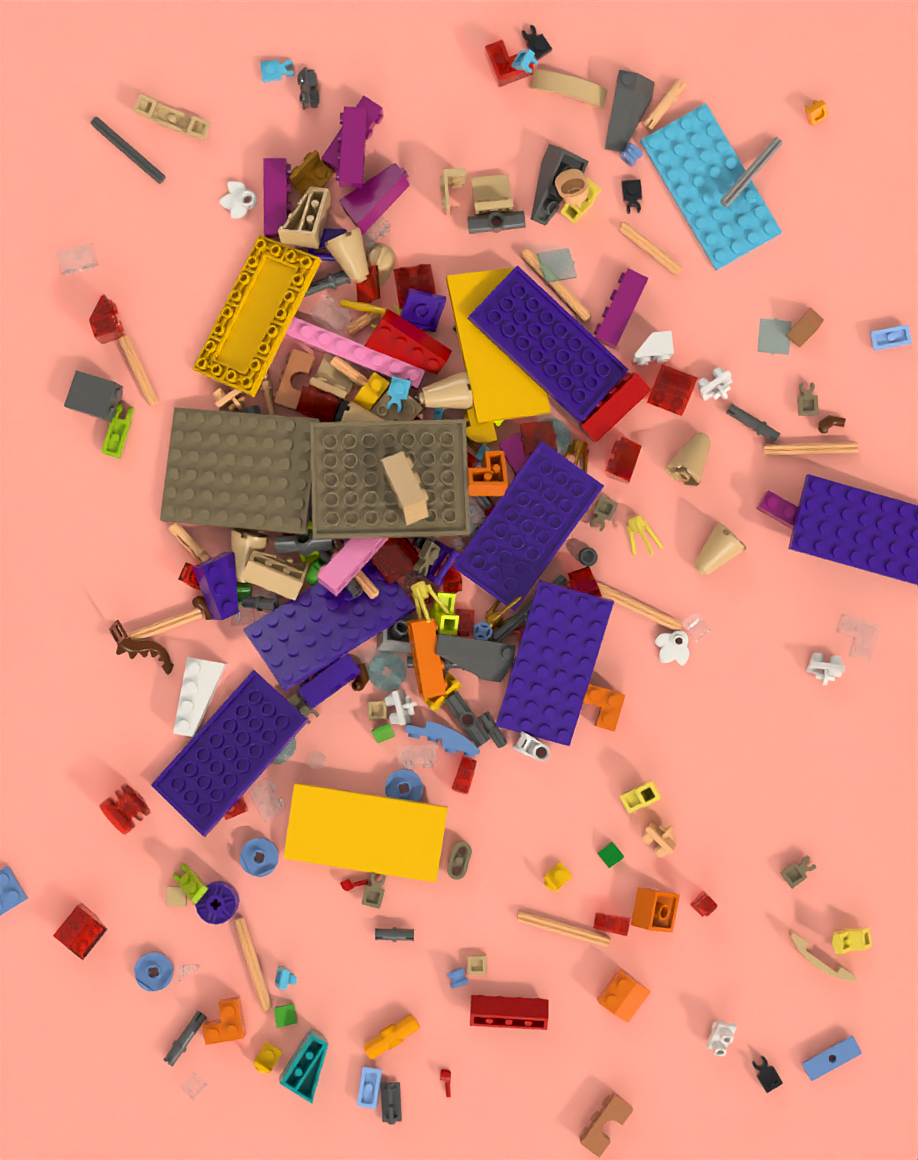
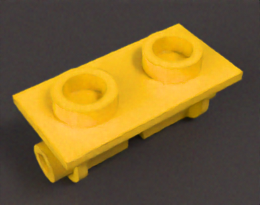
M450 672L445 676L447 680L446 694L426 699L422 698L434 712L445 703L444 700L455 693L462 686Z

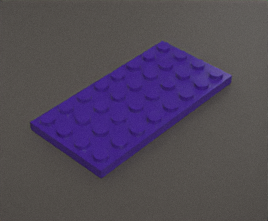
M518 265L467 318L579 423L587 417L629 370Z
M541 441L512 481L504 496L500 498L452 567L506 606L517 597L522 596V599L510 608L515 612L601 492L604 485Z
M807 474L788 550L918 586V505Z
M377 553L361 569L379 590L377 597L371 599L363 590L359 597L353 598L345 587L335 596L322 584L317 583L299 594L296 600H289L243 629L284 692L416 610L411 600Z
M543 580L538 581L497 717V727L519 733L524 732L533 737L570 746L614 600Z
M253 670L156 778L151 786L202 836L206 837L309 720L258 672Z

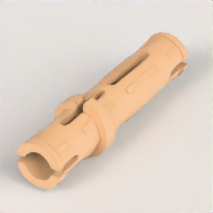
M677 78L669 91H665L664 97L642 122L644 127L648 125V130L651 131L672 103H676L677 97L687 87L685 82L681 84L682 80Z
M175 522L168 529L191 553L194 560L202 563L210 559L205 549L201 548L178 522Z

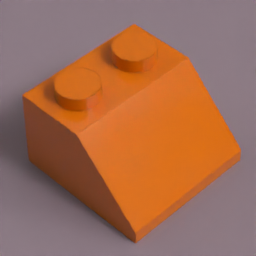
M638 887L631 925L650 931L673 933L680 894Z
M619 968L599 995L597 1001L615 1016L629 1023L651 991Z

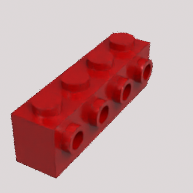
M637 373L625 374L621 378L622 382L617 387L614 386L607 393L608 396L601 400L581 423L577 424L593 442L597 443L652 390Z
M471 995L469 1026L532 1030L548 1029L549 999Z

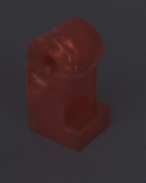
M462 756L451 788L452 791L468 795L477 760Z
M702 891L690 903L702 917L704 915L708 917L718 907V904L705 891Z
M595 912L593 928L628 936L631 917Z

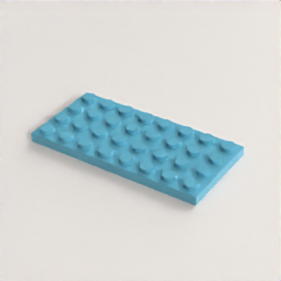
M706 103L640 140L645 152L715 271L782 234L781 229L752 180L728 207H724L720 203L722 197L746 170Z

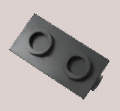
M304 67L297 76V82L301 90L299 95L300 103L303 110L311 105V108H318V104H320L319 92L311 88L318 87L317 73L314 72V69L307 70V67Z
M400 1082L381 1083L382 1122H388L390 1125L402 1122Z

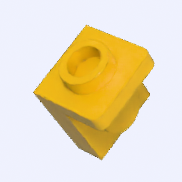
M559 862L543 876L545 879L543 884L550 892L554 890L557 893L559 888L569 881L573 875Z
M266 1041L253 1062L255 1069L262 1074H265V1072L270 1074L283 1050Z

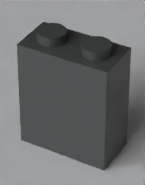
M76 370L64 407L81 414L112 422L117 413L118 402L123 395V386L114 381Z

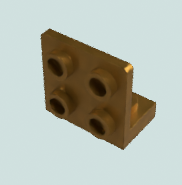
M317 150L309 152L304 157V162L300 166H295L290 172L292 187L302 196H304L310 186L323 188L335 175L320 160Z

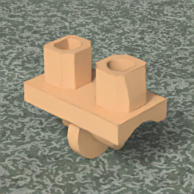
M230 387L232 391L227 395L221 388L213 392L216 405L221 411L227 406L230 411L236 407L240 411L243 410L241 404L246 399L242 395L245 393Z
M651 821L641 837L648 845L653 840L659 844L654 851L660 858L666 854L671 855L677 846L673 842L676 837L671 833L674 829L672 825L666 828L663 824H660L658 827Z

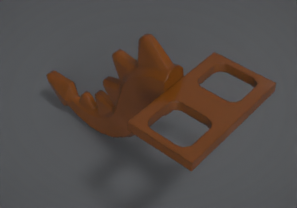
M119 619L109 628L117 643V655L128 652L130 659H134L140 653L143 658H146L150 651L152 658L158 654L160 655L158 661H164L161 667L167 675L171 673L174 664L171 663L169 654L162 645L154 641H133L130 637L127 638L128 635Z

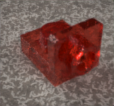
M185 562L178 580L190 588L201 591L192 568L194 565Z
M451 566L442 580L443 592L457 593L462 591V577L460 572Z
M455 609V614L459 616L458 636H469V633H473L475 610Z

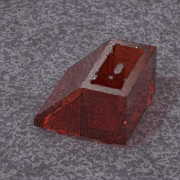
M419 264L412 267L393 269L399 309L403 308L409 288L436 294L431 264Z
M101 295L89 318L94 338L101 345L118 340L122 337V332H124L121 320L119 321L118 317H116V314L119 313L116 303H113V300L109 299L106 295Z
M662 364L646 403L682 416L698 377Z
M303 386L296 411L310 418L320 419L321 422H334L341 403L337 395L326 392V394H323L315 386Z
M621 436L619 441L616 440L611 451L614 454L613 459L610 458L605 469L608 472L607 477L629 484L642 446Z
M406 537L388 538L372 556L371 561L391 585L413 571L415 564L420 558L418 557L419 553Z
M80 903L55 932L53 937L81 960H84L108 929L95 913Z

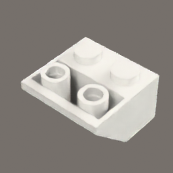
M672 331L653 332L635 353L632 364L637 363V366L649 365V362L655 361L656 364L668 363L667 360H670L674 354Z

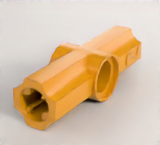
M411 1013L398 1023L391 1024L383 1029L379 1035L365 1043L363 1048L368 1057L373 1060L386 1050H391L400 1045L406 1037L421 1027L415 1016Z

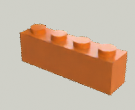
M426 617L406 621L418 693L423 699L444 695L447 688V680L443 677L442 672L444 669L443 659L435 654L438 625L434 618L431 617L430 623L427 622Z

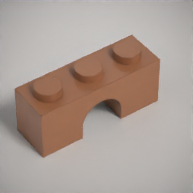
M292 349L291 353L288 352L285 360L287 364L286 370H282L279 377L280 387L279 389L276 388L273 394L275 405L298 412L304 394L302 391L292 387V380L295 376L301 374L310 377L316 360L314 355Z
M614 1092L611 1096L607 1095L605 1097L601 1110L593 1114L589 1127H584L579 1134L580 1144L599 1158L611 1143L610 1138L602 1132L603 1125L608 1121H616L623 1126L634 1110L632 1105Z

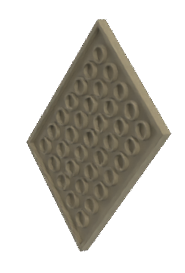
M174 407L160 521L307 535L312 500L310 423L321 422V420L316 418Z
M466 419L310 423L313 540L470 535ZM402 451L406 458L410 457L413 468H411L413 474L417 472L421 482L419 486L421 489H425L428 500H426L428 517L406 525L404 513L398 506V500L390 487L381 462L382 459Z

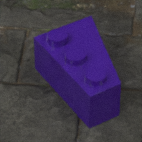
M234 552L221 553L193 566V571L212 619L224 620L239 613Z
M348 653L330 663L331 666L327 669L322 668L314 674L316 677L311 681L306 679L298 685L300 689L297 693L310 711L361 673Z

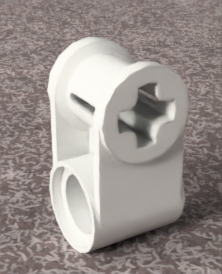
M524 732L520 733L521 736L517 744L512 747L513 749L538 761L548 759L550 755L548 746ZM544 747L547 750L546 757H537V748Z

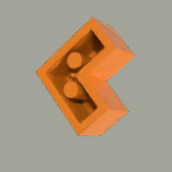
M485 451L481 461L482 468H468V495L504 496L508 486L504 451Z
M589 684L583 703L600 707L595 723L596 727L615 732L626 695Z
M240 996L221 999L218 1003L221 1019L208 1021L202 1025L205 1045L244 1039L246 1036Z

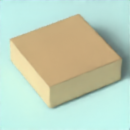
M385 700L367 701L368 720L388 719Z
M180 886L167 887V906H187V896Z
M486 954L467 955V975H487Z

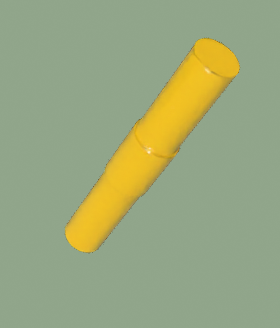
M341 299L340 306L384 315L388 309Z

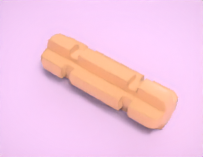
M366 313L354 321V324L347 326L346 329L351 336H354L358 333L359 329L361 331L371 324L372 320L378 319L381 315Z

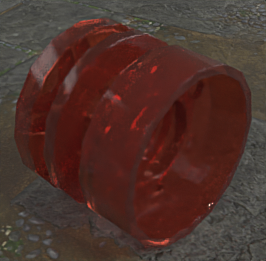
M124 783L120 786L122 791L119 789L115 791L118 800L109 796L99 807L111 824L122 834L127 835L136 827L133 817L141 822L144 820L143 815H150L151 810L141 794L127 783Z

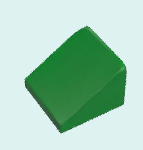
M612 841L597 853L608 868H611L625 857Z

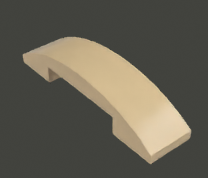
M535 70L530 86L532 90L547 94L552 92L585 101L584 104L603 108L608 90L577 77L543 70Z
M139 94L133 109L134 113L158 125L203 141L211 125L209 121L172 109L142 94Z
M789 931L788 934L796 949L816 968L838 979L847 981L857 980L856 976L839 964L832 970L806 951L809 943L793 931Z

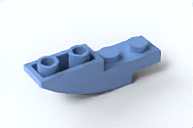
M431 721L426 722L425 728L406 724L405 732L409 733L408 737L419 739L420 735L427 736V740L438 742L439 739H442L441 747L445 748L444 752L456 754V750L463 751V755L475 757V754L479 755L480 750L470 740L447 726Z

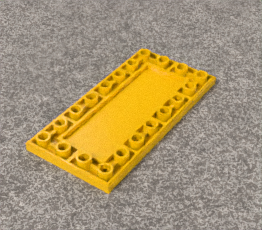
M259 234L192 370L255 397L322 260L319 257Z
M514 268L447 275L445 277L464 368L470 381L469 388L472 391L476 424L543 415L551 412L547 392L467 319Z
M295 782L283 859L436 883L448 806Z

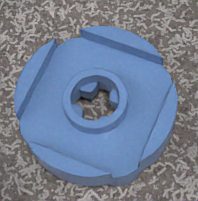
M400 769L393 772L387 778L385 794L387 797L418 802L423 794V783L415 772L408 769ZM406 783L408 784L409 792L402 794L400 793L399 785Z
M254 838L248 841L240 854V864L244 871L256 877L270 874L277 866L279 859L277 847L267 838ZM256 852L264 854L263 862L255 861Z
M150 952L145 954L137 961L134 968L136 982L142 989L149 992L162 990L172 981L174 965L163 953ZM150 967H157L159 975H154L152 977L150 975Z

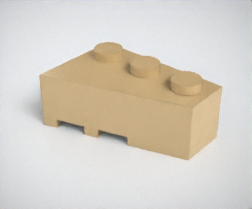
M309 187L298 202V207L293 213L289 214L287 222L278 229L281 244L319 248L332 204L328 188Z
M402 451L382 459L384 473L398 500V506L404 513L406 525L428 517L426 505L428 496L425 489H421L419 486L421 482L417 472L413 474L411 469L413 464L410 457L406 458Z

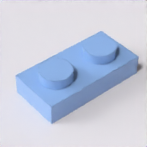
M908 325L869 333L873 352L912 343Z
M363 1066L357 1106L371 1109L377 1108L383 1069Z

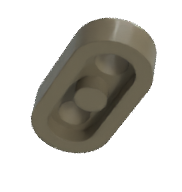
M465 841L457 842L453 846L447 873L454 880L462 879L467 872L472 849ZM460 847H464L466 849V852L464 854H460L458 852ZM455 866H459L461 868L459 873H455L453 871V868Z

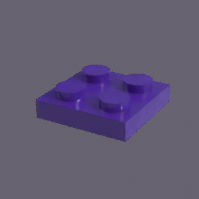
M409 288L400 317L419 329L435 332L446 303V296Z

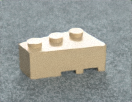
M252 551L241 579L261 586L268 591L278 593L285 598L296 600L310 562L304 561L301 564L293 562L292 558L281 560L277 559L276 555Z

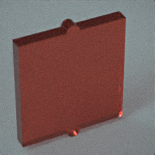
M378 265L368 267L369 274L366 275L367 279L356 283L357 302L371 304L372 301L381 298Z
M553 420L520 424V441L523 444L524 455H532L541 441L556 452L558 451L556 444L557 434L554 432Z

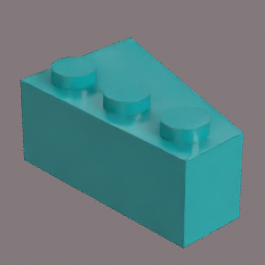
M310 1028L278 1077L280 1085L313 1104L314 1094L328 1048L326 1037Z

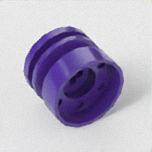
M219 880L208 884L207 891L195 904L200 918L214 925L222 924L234 916L240 903L239 893L236 888L229 882ZM215 899H217L218 902H221V905H219L218 908H216V905L212 904V902L215 901Z

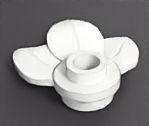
M231 181L227 183L230 193L221 198L219 203L225 209L231 210V218L238 219L245 216L247 210L252 209L256 205L257 197L254 192L247 190L243 183ZM249 197L251 198V201L249 203H245V198Z
M677 630L672 634L662 633L655 639L654 643L662 647L659 653L661 663H669L676 659L682 666L687 662L690 655L687 647L689 638L684 631ZM680 637L683 641L681 643H677L675 639Z

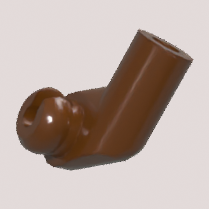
M828 415L819 422L818 431L820 433H827L828 429L833 425L844 427L846 418Z
M203 596L193 598L192 605L204 610L206 621L213 620L205 598Z
M365 663L357 665L361 673L351 684L354 691L363 690L369 681Z

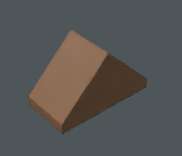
M810 307L785 336L800 348L819 329L824 319Z

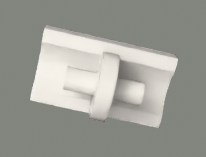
M720 367L713 370V381L709 382L706 377L697 381L701 397L704 401L712 396L715 400L719 397L723 400L727 399L726 392L731 389L729 385L733 382L731 379L732 374L728 370L725 372Z
M813 653L806 673L815 674V679H821L822 685L826 686L828 680L835 681V677H841L842 672L845 671V665H842L841 656L833 655L829 658V663L823 662V654Z
M404 689L393 691L392 694L386 696V705L388 707L395 705L397 713L390 714L389 716L391 724H400L401 726L412 723L410 715L415 714L413 706H417L418 701L412 703L411 696H406Z
M723 1020L714 1022L711 1026L712 1033L706 1042L707 1049H713L714 1055L725 1056L728 1044L732 1043L734 1039L733 1034L737 1029L736 1023L727 1024Z

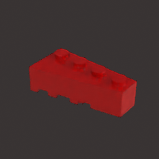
M387 309L364 347L436 375L439 374L447 363L452 350L390 309Z

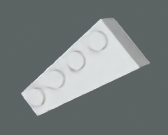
M187 657L173 734L190 737L196 735L228 664Z

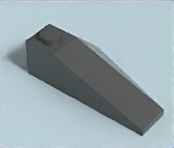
M619 70L604 150L615 152L625 150L626 145L629 143L651 103L654 81L636 72Z
M437 634L435 654L462 667L465 671L478 676L482 680L501 683L513 665L516 645Z

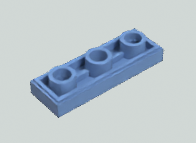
M851 1035L801 1064L812 1082L863 1053L855 1038ZM834 1055V1059L829 1061V1056Z

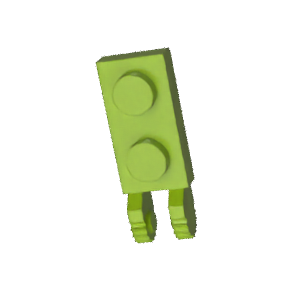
M118 403L117 413L112 422H110L101 451L102 454L121 459L130 430L134 407H129L125 420L119 418L123 411V404Z
M182 863L180 867L186 873L181 876L175 872L172 876L179 882L178 885L189 900L196 904L208 888L195 871Z

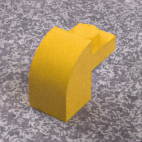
M374 372L367 383L360 389L353 402L370 411L379 401V398L390 383Z
M473 407L466 409L467 413L463 415L464 419H466V425H470V427H466V437L477 445L497 442L494 423L476 424Z

